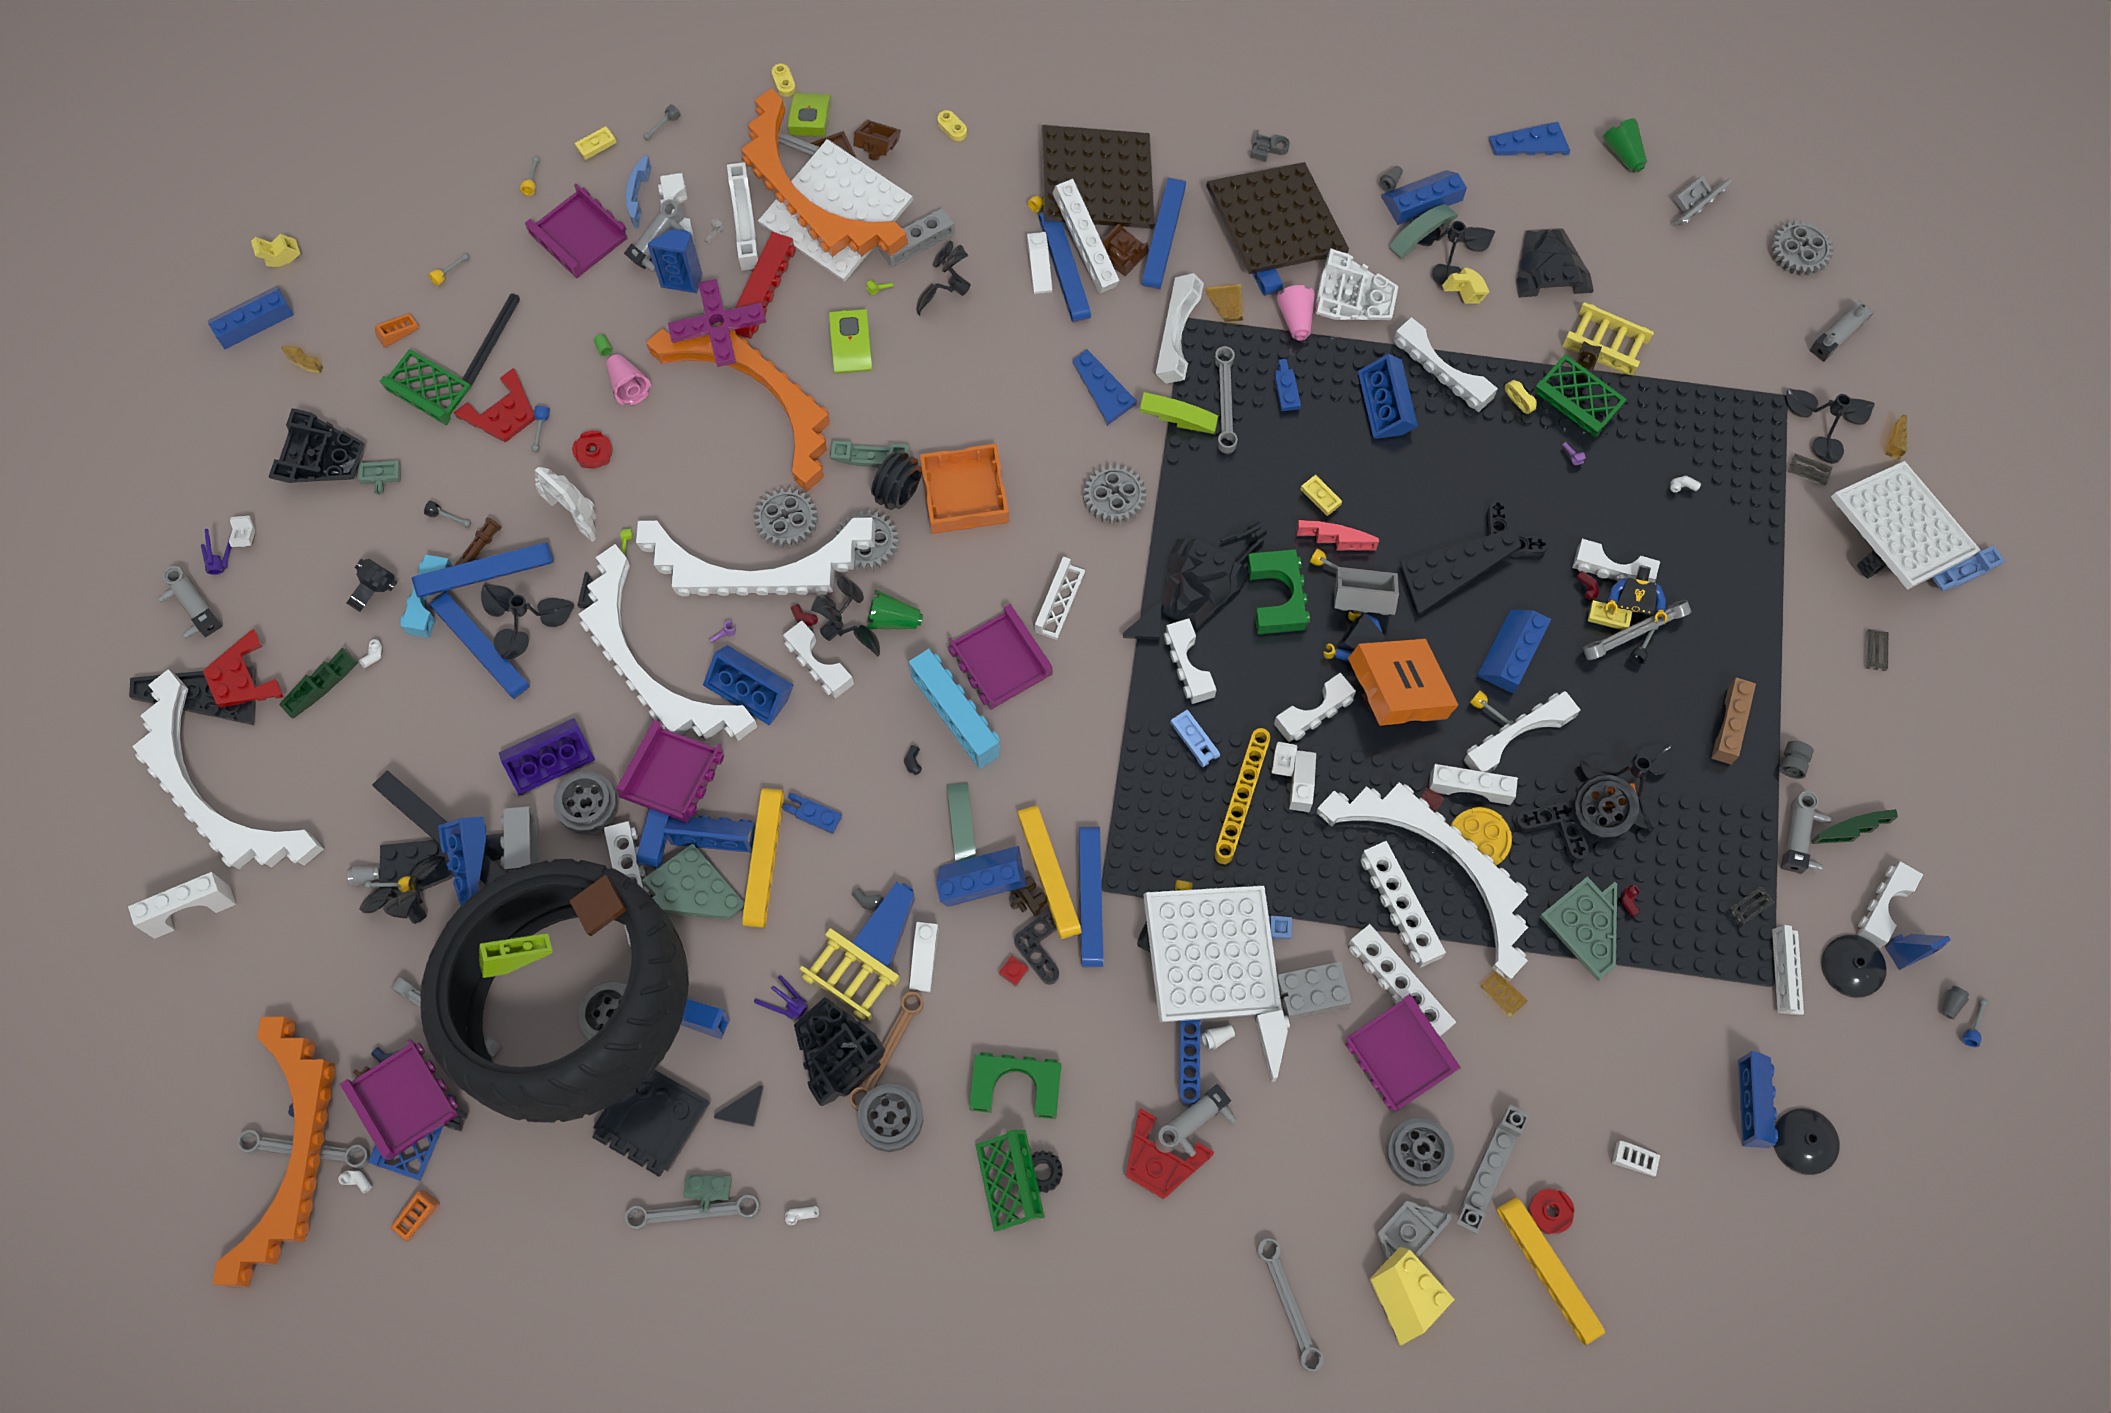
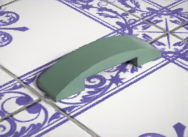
M1446 204L1432 208L1410 223L1389 245V249L1400 259L1404 258L1415 249L1416 243L1440 225L1445 227L1458 217V214Z
M833 440L830 459L856 466L880 467L883 461L893 452L899 453L903 451L909 456L910 446L907 444H890V447L853 445L852 441Z
M968 783L947 785L955 862L974 858L976 853Z

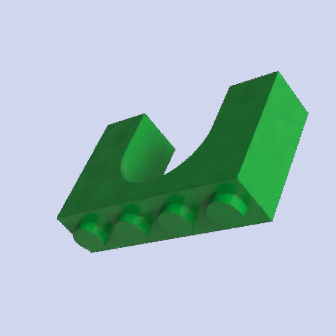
M1296 549L1250 553L1247 559L1249 580L1279 579L1289 587L1292 594L1291 599L1283 605L1256 609L1257 634L1305 630L1307 623L1310 622L1309 611L1305 610L1307 595L1306 592L1303 593L1302 591L1304 576L1299 571V568H1301L1300 556L1297 557Z
M987 1052L975 1055L969 1103L970 1111L991 1113L994 1088L997 1081L1007 1073L1021 1072L1033 1080L1037 1089L1035 1117L1056 1119L1061 1063H1057L1055 1059L1036 1061L1034 1057L1014 1059L1013 1055L1003 1054L1001 1057H993L992 1053Z

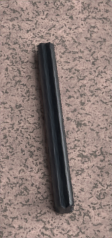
M513 293L509 295L464 374L462 380L471 386L520 301L518 295Z

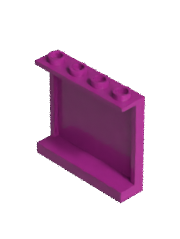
M574 184L576 192L538 222L534 223L529 219L525 222L528 233L577 279L628 238L625 232V225L621 221L617 222L609 210L605 211L597 199L593 200L584 187L580 188L577 184Z
M1011 604L1004 607V613L955 641L949 638V647H947L949 653L953 658L956 657L958 659L960 670L963 674L967 673L971 687L973 689L977 688L980 693L979 698L984 706L988 705L990 710L1053 675L1052 665Z
M653 720L616 787L619 798L687 823L690 817L695 815L699 800L704 798L706 786L709 782L713 781L716 773L715 769L724 760L725 754L723 753L722 745L718 743L716 748L665 730L661 722Z
M1411 994L1350 1036L1345 1037L1348 1041L1345 1043L1346 1047L1352 1055L1356 1053L1360 1059L1357 1063L1364 1073L1369 1072L1372 1077L1370 1080L1372 1086L1376 1091L1381 1090L1385 1096L1382 1100L1389 1110L1393 1108L1394 1111H1398L1461 1069V1066Z
M411 1039L407 1040L409 1045L352 1082L347 1079L340 1083L382 1157L387 1160H391L459 1115L456 1110L458 1107L457 1102L452 1095L448 1097L445 1092L447 1089L446 1084L441 1077L437 1079L434 1074L437 1071L431 1060L426 1061L423 1056L426 1053L420 1042L415 1043Z

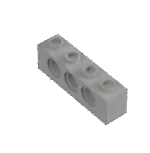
M943 208L933 211L928 216L902 228L907 235V245L892 256L881 249L880 252L891 268L955 235L954 223Z

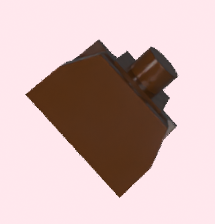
M866 120L854 131V146L861 149L864 148V151L869 153V159L879 160L880 156H887V153L893 150L899 141L901 130Z
M1119 224L1102 240L1114 269L1125 277L1149 252L1147 242L1143 244Z

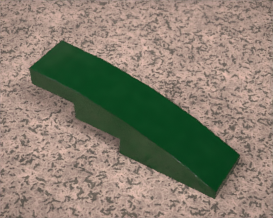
M341 648L329 663L324 661L311 676L305 675L279 705L291 718H295L328 693L359 662L347 649Z
M1897 810L1872 812L1840 822L1819 833L1811 840L1812 844L1853 842L1860 836V833H1872L1879 827V824H1890L1898 818Z

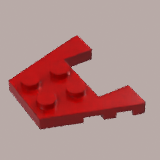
M514 368L500 377L501 382L509 389V394L481 415L467 402L454 412L455 416L505 443L535 421L536 418Z
M254 629L249 631L203 670L214 700L219 707L244 704L247 701L253 700L264 701L266 698L275 697L278 699L284 697L276 679L258 687L254 684L243 658L244 655L263 647Z
M1140 1108L1125 1177L1164 1200L1206 1163L1215 1152L1199 1142L1194 1147L1196 1154L1193 1157L1189 1156L1187 1161L1182 1160L1171 1152H1160L1156 1148L1155 1143L1147 1139L1157 1118Z

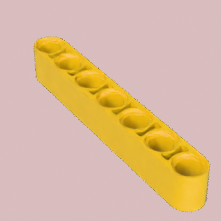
M1263 728L1256 729L1251 736L1215 850V859L1221 864H1228L1233 859L1265 758L1270 734ZM1262 738L1265 742L1258 743L1255 739ZM1256 756L1259 758V761L1254 762L1249 757ZM1250 774L1254 779L1247 780L1244 778V775ZM1245 793L1248 797L1241 799L1237 794ZM1238 811L1242 816L1236 818L1232 815V812ZM1232 830L1236 835L1233 837L1228 836L1226 831ZM1227 849L1230 852V854L1224 856L1219 852V850Z
M762 788L743 911V926L765 928L784 800V790Z
M1038 805L1018 810V818L1060 939L1081 934V927Z
M1514 1197L1497 1208L1498 1215L1579 1340L1587 1346L1604 1335L1605 1330L1519 1198Z

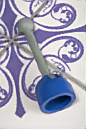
M535 406L534 416L538 420L535 441L531 446L534 452L539 450L538 441L542 422L546 421L550 415V409L545 406Z
M1984 998L1979 1001L1980 1008L1973 1029L1965 1031L1962 1037V1042L1970 1047H1979L1982 1040L1981 1033L1977 1029L1984 1008L1988 1006V1000Z

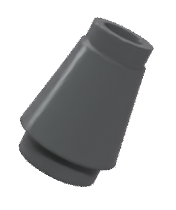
M1394 166V168L1380 177L1379 185L1384 191L1388 192L1396 188L1403 174L1402 168Z
M1952 986L1951 990L1949 989L1941 1014L1954 1020L1955 1016L1969 1001V993L1962 988Z

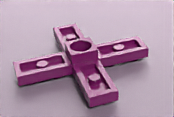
M717 279L700 282L698 285L705 315L669 322L668 327L672 343L710 335L717 367L734 364L736 360L729 331L766 323L762 303L724 311ZM714 323H723L720 327H712Z

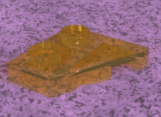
M1241 284L1205 288L1207 296L1224 322L1243 321Z

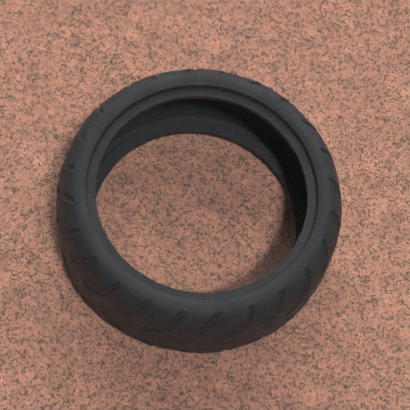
M553 859L552 862L546 860L521 866L519 870L514 869L495 878L493 883H488L470 897L446 923L429 955L421 983L420 1003L423 1032L428 1047L440 1068L460 1089L489 1109L515 1120L526 1119L527 1122L555 1123L557 1120L566 1122L580 1119L585 1114L592 1115L615 1104L619 1099L626 1097L639 1087L642 1081H645L664 1059L683 1020L689 987L688 963L683 944L670 918L640 885L614 868L608 869L606 865L585 860L575 861L574 859ZM607 875L627 909L626 912L614 921L626 926L631 944L629 979L616 1010L606 1024L589 1041L562 1058L527 1067H511L493 1063L484 1040L483 1013L486 997L495 976L483 978L479 962L480 944L533 936L550 925L578 918L570 900L601 877Z

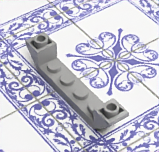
M1512 1105L1508 1106L1491 1138L1464 1198L1457 1218V1225L1477 1235L1486 1213L1484 1212L1516 1140L1522 1134L1530 1114Z

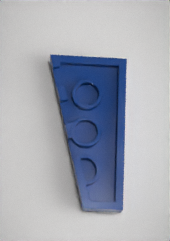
M1559 122L1490 136L1488 140L1494 155H1518V153H1526L1527 155H1535L1536 153L1554 155V153H1562V155H1569L1570 148Z
M1088 349L1073 359L1074 367L1083 383L1086 384L1088 392L1096 402L1097 408L1102 413L1107 426L1136 405L1137 400Z

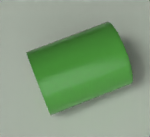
M604 334L594 338L593 342L601 356L611 354L613 349Z

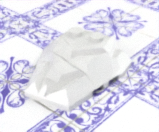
M1330 249L1320 277L1314 305L1315 313L1334 320H1391L1398 285L1379 273L1377 275L1367 270L1368 266L1357 264L1352 260L1354 257Z
M538 467L535 469V487L539 495L551 506L557 502L564 506L571 513L579 531L593 542L596 539V527L593 523L596 519V513L591 500L587 497L585 498L565 476H557L547 468Z

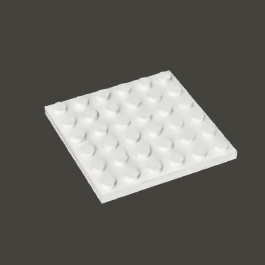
M828 139L791 181L795 188L812 203L830 213L853 220L866 222L896 221L913 201L912 195ZM777 199L758 220L759 224L770 232L793 238L796 250L843 282L850 277L870 253L869 251L861 257L857 251L853 252L849 246L833 257L828 252L825 253L817 239L813 240L808 233V229L806 227L802 228L797 221V217L790 215L785 207L786 205L783 202L780 203Z
M1905 461L1837 491L1831 496L1836 506L1842 510L1848 520L1857 528L1861 536L1867 540L1907 590L1975 556L1981 551Z
M1264 886L1146 892L1143 894L1159 1023L1260 1015L1282 1010Z

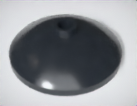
M1857 935L1840 936L1831 941L1822 954L1821 966L1824 977L1832 988L1845 996L1853 998L1867 997L1879 990L1885 981L1887 967L1884 956L1878 947L1866 938ZM1857 959L1862 962V966L1857 964Z
M1800 1108L1787 1112L1777 1121L1775 1129L1778 1131V1140L1776 1145H1774V1149L1779 1159L1789 1169L1804 1175H1816L1828 1170L1835 1163L1840 1150L1839 1137L1833 1124L1824 1115L1811 1109ZM1809 1135L1814 1138V1143L1809 1141Z

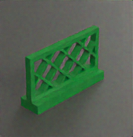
M410 349L389 376H383L379 381L385 390L446 426L451 420L449 416L471 388L469 383ZM411 356L417 359V365L407 366ZM431 367L432 373L423 375L422 368ZM418 369L419 376L409 379L408 371ZM405 372V380H395L399 373ZM447 376L448 382L438 384L437 377ZM434 379L433 386L424 387L423 380ZM420 381L421 388L412 390L410 383ZM459 384L464 386L460 392L453 393L452 386ZM449 387L450 394L439 395V389ZM435 390V398H426L425 392ZM451 399V404L447 409L441 407V401Z
M1564 354L1542 381L1540 380L1535 388L1537 395L1595 438L1627 400L1566 354ZM1566 361L1572 366V372L1561 373V365ZM1573 375L1574 384L1563 385L1562 376ZM1576 375H1585L1588 383L1577 384ZM1559 377L1560 386L1552 387L1547 381L1550 378ZM1591 386H1600L1603 394L1592 395ZM1588 387L1589 396L1578 397L1577 388ZM1574 388L1575 397L1567 398L1564 396L1563 389ZM1615 397L1620 401L1616 406L1607 407V398ZM1604 398V407L1593 408V399ZM1590 400L1591 409L1580 408L1579 401ZM1605 411L1606 418L1602 423L1595 419L1594 412Z
M1011 1130L1007 1134L975 1144L994 1232L1032 1220L1045 1218L1026 1130ZM1008 1139L1010 1148L1006 1153L1000 1148L1004 1140ZM990 1146L994 1149L990 1159L985 1157L984 1147ZM998 1153L1005 1157L1001 1167L994 1163ZM1009 1161L1014 1164L1015 1170L1012 1175L1005 1171ZM991 1167L999 1171L994 1181L989 1176ZM1003 1175L1010 1179L1006 1189L999 1185ZM1014 1183L1019 1187L1017 1197L1010 1193ZM996 1189L1003 1193L999 1203L994 1199ZM1007 1197L1015 1201L1010 1211L1003 1207ZM1019 1205L1023 1207L1024 1218H1019L1015 1215ZM1001 1211L1008 1215L1005 1223L1000 1225L998 1218Z

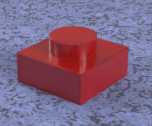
M1011 956L999 971V975L1014 986H1017L1029 968Z

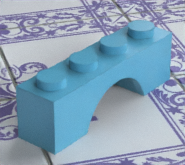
M425 554L423 561L419 564L418 575L452 567V564L447 558ZM414 585L412 594L407 599V609L401 617L400 625L406 634L430 638L435 619L425 607L428 596L417 598Z

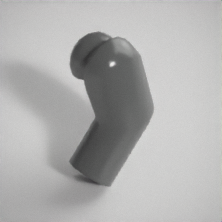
M860 888L852 893V896L864 909H876L883 901L881 895L866 896Z

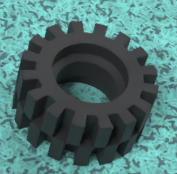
M1873 550L1872 553L1868 554L1858 563L1857 568L1868 579L1880 570H1883L1887 565Z
M1041 1150V1152L1036 1151L1031 1155L1034 1169L1037 1165L1044 1163L1049 1165L1052 1171L1051 1176L1046 1180H1039L1036 1177L1039 1192L1048 1193V1191H1053L1060 1184L1063 1175L1062 1164L1052 1152H1045V1150Z

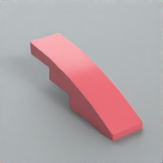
M1299 520L1296 528L1297 536H1316L1317 543H1336L1337 550H1376L1379 543V538L1338 524Z

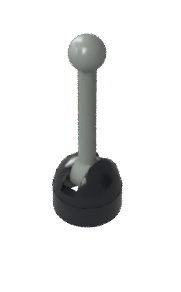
M429 500L424 508V515L434 518L440 514L463 524L466 528L471 526L469 520H462L441 511L440 505L434 501Z
M1658 627L1649 631L1642 647H1637L1631 652V661L1640 665L1645 663L1648 656L1645 648Z

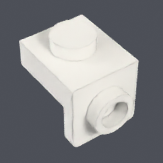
M231 517L230 523L233 530L229 539L230 546H251L256 532L251 517Z
M1277 742L1272 773L1292 777L1297 745Z

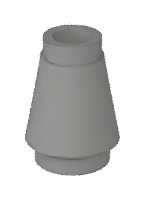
M352 866L351 869H347L349 886L354 885L356 887L364 884L366 881L380 879L378 867Z

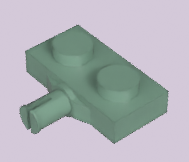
M399 461L359 463L358 481L360 484H375L374 493L377 495L379 493L383 494V483L400 482L401 464Z
M687 1175L683 1192L684 1198L701 1201L699 1212L703 1213L704 1211L707 1213L710 1201L729 1200L732 1179L730 1176Z

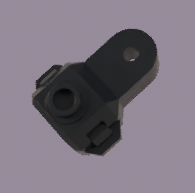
M361 558L354 567L357 570L356 575L360 584L346 604L361 612L374 592L392 591L397 584V581L394 580V574L371 559L363 560Z

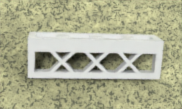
M1066 557L1062 558L1035 623V633L1058 640L1085 574L1084 569L1070 565L1071 559ZM1071 571L1079 574L1078 579L1069 582L1067 578L1068 572ZM1069 587L1071 596L1062 599L1060 591ZM1062 604L1064 613L1055 616L1053 608ZM1055 621L1057 625L1055 633L1045 630L1047 624Z
M1783 925L1772 929L1778 1013L1804 1015L1798 931L1792 930V926Z

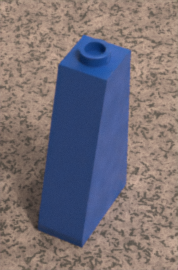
M898 882L895 883L852 942L889 969L892 966L915 901L914 890L905 883L902 885Z
M687 999L681 1025L722 1040L730 1019L722 1009Z

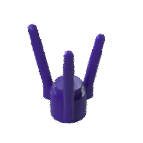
M206 528L204 530L206 548L204 544H201L205 571L207 574L218 575L223 573V569H227L231 546L228 540L223 560L218 555H212L209 530Z
M781 975L778 977L779 980L794 997H788L775 986H772L771 989L788 1002L785 1007L788 1011L758 999L754 1000V1003L786 1015L791 1020L794 1017L799 1019L808 1007L805 1003L806 1000Z

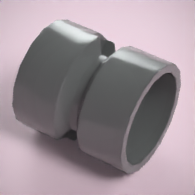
M1789 741L1784 751L1786 758H1782L1779 771L1790 778H1805L1809 768L1808 763L1812 759L1814 749L1804 742Z

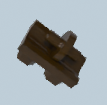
M1583 341L1576 362L1590 373H1593L1602 347L1593 346ZM1581 374V375H1576L1577 377H1580V378H1583V379H1586V378H1587V377H1586L1585 375H1583V374Z
M1029 876L1025 878L1027 887L1016 889L1021 897L1016 892L1011 894L1014 901L1010 906L1013 910L1019 908L1023 913L1027 910L1024 905L1025 903L1034 917L1040 914V909L1048 903V900L1042 892L1034 897L1031 896L1029 892L1035 889L1037 884Z

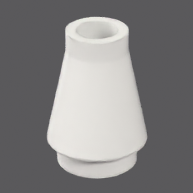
M1231 1025L1206 1029L1205 1033L1201 1034L1202 1042L1207 1050H1215L1230 1038L1235 1037V1032Z

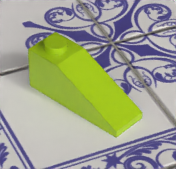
M548 933L480 944L479 962L483 978L508 974L552 954L553 950Z

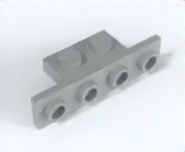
M1703 176L1698 177L1674 197L1683 214L1671 223L1672 226L1677 224L1684 225L1689 222L1691 215L1701 212L1704 209L1702 206L1710 204L1716 199L1715 196L1717 194L1720 195L1728 189L1727 186L1733 182L1731 178L1720 182L1713 189L1710 188Z

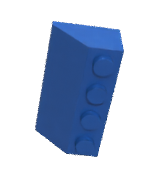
M1446 170L1384 193L1381 197L1395 222L1399 225L1410 221L1411 218H1418L1437 206L1443 204L1450 206L1463 201L1467 187L1459 173Z
M671 229L649 241L648 248L661 288L697 294L699 289L698 283L701 282L703 274L691 232L683 229Z
M275 286L209 319L208 324L222 347L227 349L294 314L278 286Z
M1387 354L1358 371L1375 439L1404 435L1418 427L1401 359Z
M1510 610L1477 676L1514 694L1551 619L1533 610Z
M728 645L715 652L703 686L736 706L743 705L751 715L768 725L772 724L785 706L794 686Z
M700 815L698 818L690 817L686 823L670 817L664 828V834L670 845L688 847L694 844L696 848L752 853L756 826L747 819L731 821L729 818L720 817L718 820Z
M1019 846L939 866L936 881L939 900L947 907L1027 887Z
M1751 1051L1738 1060L1742 1146L1770 1148L1776 1145L1778 1140V1131L1775 1129L1774 1120L1777 1118V1110L1773 1105V1099L1776 1095L1775 1086L1772 1085L1774 1065L1771 1064V1057Z

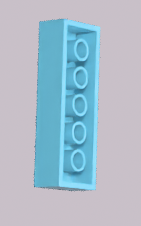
M927 649L909 661L911 678L980 770L1000 757V739L995 731L991 732L988 729V723L984 716L977 714L975 711L977 710L972 700L965 698L963 688L953 682L951 672L947 668L944 670L941 666L942 661L936 653L933 654L930 649Z

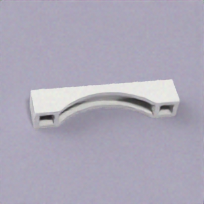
M745 162L728 164L727 170L735 218L738 258L742 271L755 268L759 256L748 172Z
M1194 273L1176 277L1174 281L1156 367V375L1166 384L1185 380L1188 363L1183 356L1181 348L1182 332L1188 316L1201 299L1204 285Z
M1412 317L1396 331L1393 340L1396 345L1404 349L1413 360L1422 364L1426 371L1434 374L1442 384H1446L1456 396H1460L1471 408L1480 412L1495 397L1498 388L1486 378L1463 373L1445 363L1431 347L1426 329Z
M1566 691L1560 695L1555 693L1548 699L1549 702L1544 705L1542 703L1538 704L1531 710L1532 713L1529 715L1522 714L1515 720L1516 723L1511 726L1510 724L1505 725L1496 736L1491 734L1483 740V744L1479 747L1477 745L1472 746L1467 750V756L1464 761L1471 770L1490 773L1499 764L1501 754L1506 745L1516 736L1540 727L1560 728L1576 718L1580 712L1579 707Z

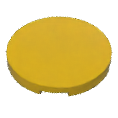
M1482 807L1472 808L1458 815L1451 824V826L1456 827L1461 832V836L1466 841L1471 840L1478 847L1477 850L1482 855L1487 854L1491 857L1495 866L1500 864L1508 855L1512 844V834L1505 820L1497 812Z

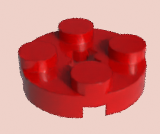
M599 431L582 433L572 446L575 460L582 468L593 469L607 465L610 462L613 451L609 438L602 435ZM592 446H594L595 449H597L593 453L587 452L588 450H591Z
M1547 1188L1534 1195L1528 1206V1211L1540 1231L1550 1235L1562 1233L1572 1225L1575 1208L1572 1200L1566 1193ZM1547 1206L1557 1209L1555 1212L1556 1217L1547 1214Z

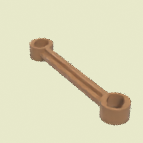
M908 992L903 996L901 1001L903 1009L883 1044L886 1050L883 1058L879 1060L880 1067L850 1094V1103L855 1110L858 1111L859 1106L855 1103L856 1097L854 1095L858 1092H865L866 1095L875 1088L912 1017L922 1011L923 1000L920 994ZM916 997V1000L919 1002V1007L916 1010L911 1011L907 1009L906 1000L908 998Z

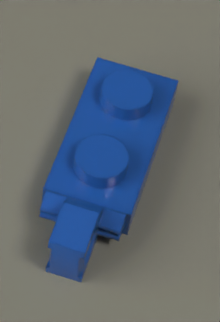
M1280 359L1274 379L1281 411L1300 409L1301 403L1293 369H1288L1286 359Z

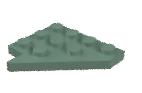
M694 844L688 846L642 880V883L653 894L652 898L665 913L730 920L744 909L745 903Z
M1587 876L1542 913L1540 918L1596 980L1599 981L1616 967L1617 883L1614 882L1601 892Z

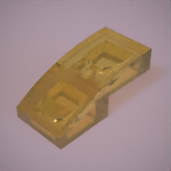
M282 345V351L292 363L305 370L321 374L323 366L317 357L305 356L301 348Z

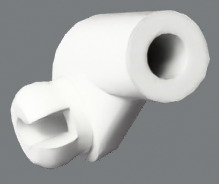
M1688 476L1674 478L1670 482V490L1678 492L1682 487L1686 486L1697 491L1701 483Z
M373 639L369 642L368 655L359 660L363 668L381 659L382 645L378 640Z
M358 1170L344 1171L338 1177L340 1184L357 1185L362 1193H366L372 1188L365 1175Z

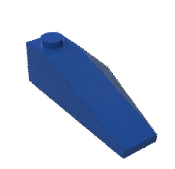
M483 817L460 818L438 825L441 849L443 853L447 852L450 861L447 863L448 870H452L454 873L453 885L460 906L464 905L470 897L478 892L486 842V825L484 824Z
M1900 934L1890 940L1892 944L1887 946L1886 950L1897 968L1901 970L1936 953L1946 946L1951 939L1949 936L1910 934L1903 937Z

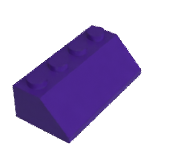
M575 718L499 752L501 763L518 795L595 760Z

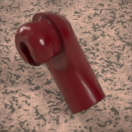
M1583 571L1580 572L1577 580L1587 585L1588 590L1585 592V597L1588 600L1597 598L1599 588L1596 579Z
M799 604L791 607L797 623L803 621L807 626L817 624L818 617L815 614L803 613Z
M1636 885L1627 886L1621 899L1622 904L1631 917L1640 913V910L1634 903L1636 895L1639 894V888Z

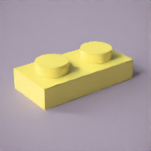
M605 126L576 142L575 146L583 158L587 160L617 142Z
M1316 475L1301 486L1300 490L1326 516L1342 504V500Z
M1592 601L1588 616L1589 622L1621 630L1630 626L1631 610L1618 608L1617 612L1612 615L1613 609L1611 607H1608L1606 612L1603 611L1606 603Z

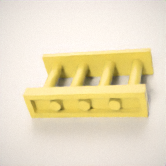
M1584 302L1578 314L1583 318L1575 333L1569 331L1562 347L1579 354L1583 341L1593 346H1601L1602 349L1597 362L1624 374L1634 375L1640 361L1635 359L1642 343L1649 344L1654 332ZM1590 320L1600 324L1593 341L1582 337ZM1607 328L1618 332L1611 348L1600 344ZM1625 335L1635 339L1628 356L1617 352Z
M830 928L825 934L828 946L810 970L803 966L800 967L801 978L811 985L814 982L854 1010L853 1014L860 1020L867 1019L870 1022L872 1016L868 1012L869 1008L886 986L890 984L894 987L897 986L900 982L899 975ZM841 949L845 952V958L827 982L816 976L835 950ZM857 960L862 964V970L844 994H842L833 987L851 962ZM874 972L880 976L878 978L879 982L862 1005L859 1006L851 1000V997L868 974Z

